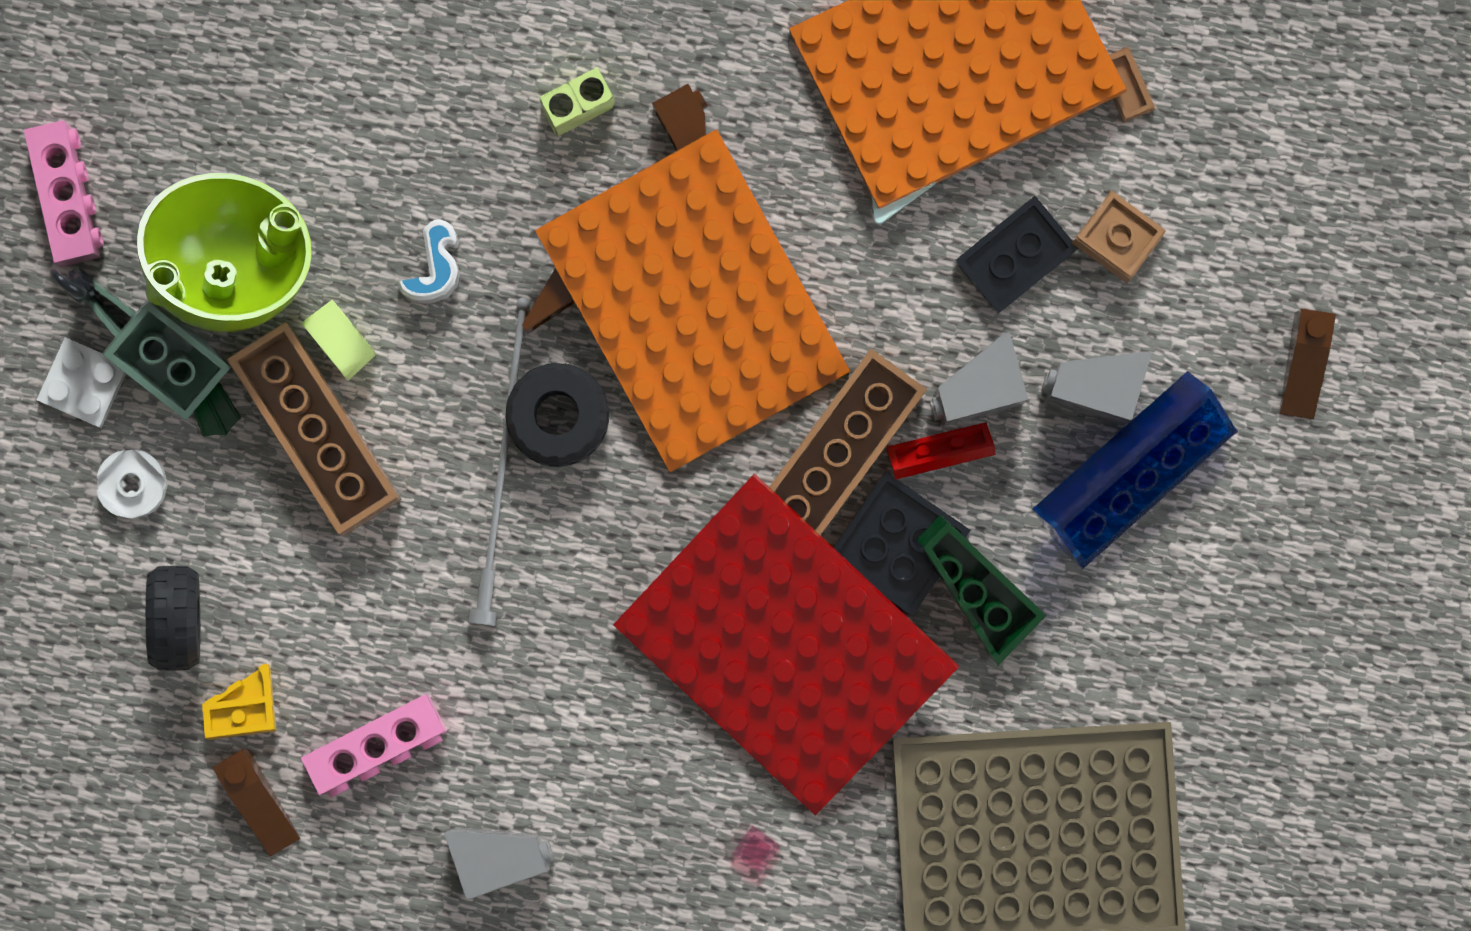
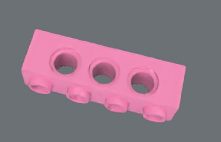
M64 120L24 129L54 263L63 267L101 258L99 248L104 247V241L99 227L94 228L91 215L96 214V206L92 195H86L84 182L89 181V176L84 161L79 162L76 149L81 148V141L77 129H71V126ZM60 152L65 153V163L59 168H52L51 160L53 156ZM71 185L73 187L72 197L67 201H60V190L64 186ZM74 218H79L81 221L79 231L75 234H68L66 231L68 222Z
M425 694L301 757V760L318 794L322 795L328 792L330 798L349 789L348 781L359 776L363 782L381 773L378 766L388 761H391L392 765L395 766L411 758L409 750L419 745H422L423 749L426 750L442 742L443 740L440 735L447 732V729L430 695ZM406 721L411 722L416 728V736L410 742L402 740L398 733L400 725ZM374 737L380 738L385 745L384 753L378 758L371 756L367 749L368 742ZM342 753L350 755L353 759L354 765L349 773H342L337 768L336 761Z

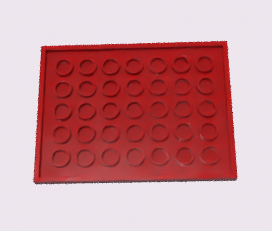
M755 473L613 624L815 816L959 667L956 662Z

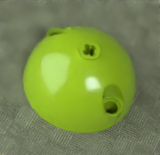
M229 173L197 175L181 180L166 188L146 209L137 235L138 258L142 275L146 281L145 294L147 299L154 305L163 306L176 318L189 325L215 332L248 330L262 325L279 314L294 300L300 291L309 271L312 256L311 239L307 226L294 205L278 191L260 181ZM279 226H284L288 229H282Z

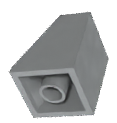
M1010 332L1002 334L937 388L932 401H930V407L934 420H941L942 427L1022 406L1028 400Z
M1138 352L1061 362L1054 370L1050 369L1049 373H1046L1041 389L1042 393L1047 394L1044 402L1124 426L1132 421L1152 354Z
M460 827L444 832L466 900L548 872L551 869L550 862L555 860L549 840L542 842L541 836L537 834Z

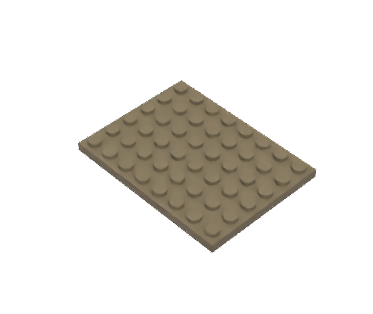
M1171 722L892 738L904 931H1185Z

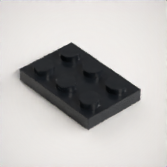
M1034 196L954 262L994 311L999 314L1079 248L1072 244V239L1038 198Z

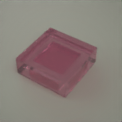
M752 825L732 854L761 874L781 845Z

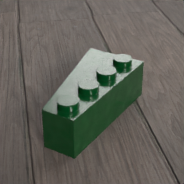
M942 515L917 539L987 653L999 666L1046 615Z

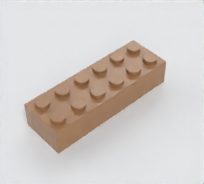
M284 322L227 359L338 535L346 536L402 500L291 325Z
M870 349L769 488L821 536L927 389L873 349Z

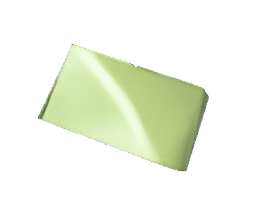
M598 67L539 97L542 111L555 136L556 131L558 136L611 110L615 104V99ZM591 77L599 79L604 86L602 97L593 102L585 100L579 91L581 83ZM559 93L568 95L573 101V109L565 117H557L549 109L550 99Z
M333 300L301 322L348 381L376 356L375 351Z

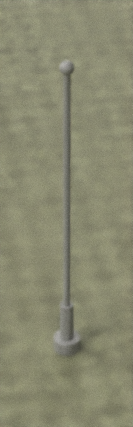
M525 297L519 298L516 302L519 313L508 396L517 382L523 336L522 324L525 320V312L530 307V302ZM506 418L503 428L486 567L481 570L477 609H469L468 623L495 626L497 612H492L490 609L495 570H492L510 436L506 426Z

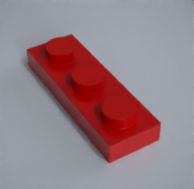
M987 422L886 447L895 480L996 455L995 445Z

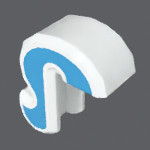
M443 220L431 221L423 229L430 276L396 282L400 292L413 302L421 304L435 303L448 298L458 287L460 278L458 264L447 250L450 247L458 248L459 241L453 227Z

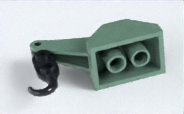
M78 266L69 271L65 277L56 269L50 271L52 278L65 292L79 303L85 300L115 336L113 341L103 351V356L184 420L189 418L231 368L230 364L201 336L170 312L158 305H154L148 299L136 311L101 286ZM93 289L97 290L132 317L125 326L94 295Z

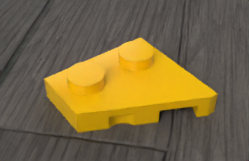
M262 664L258 667L259 670L242 681L239 679L230 685L225 692L213 696L202 704L205 739L214 740L277 731L269 664Z

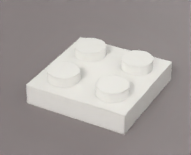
M65 337L37 401L102 428L126 373L103 356V353Z

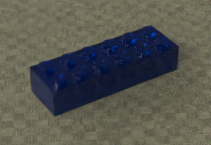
M1187 371L1032 510L1060 549L1084 569L1238 431L1212 389Z

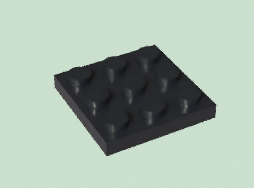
M885 472L833 548L887 599L913 616L940 577L918 543L917 539L940 515L965 538L971 530Z

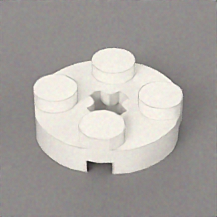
M138 450L118 451L110 455L102 463L97 474L98 498L102 505L116 516L130 519L147 516L154 512L165 498L168 486L165 471L160 462L146 452ZM125 477H139L138 486L140 488L137 492L133 490L128 493L125 492L124 488L127 485L124 481Z

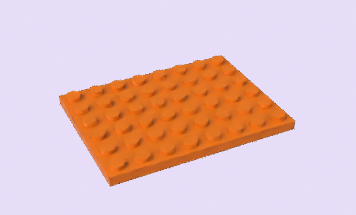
M847 0L789 28V33L878 209L936 181L938 183L1116 98L1126 93L1127 90L1081 0Z
M717 129L534 230L670 473L850 372Z

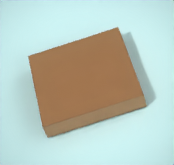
M1111 190L1073 240L1072 244L1127 284L1165 234L1166 230Z

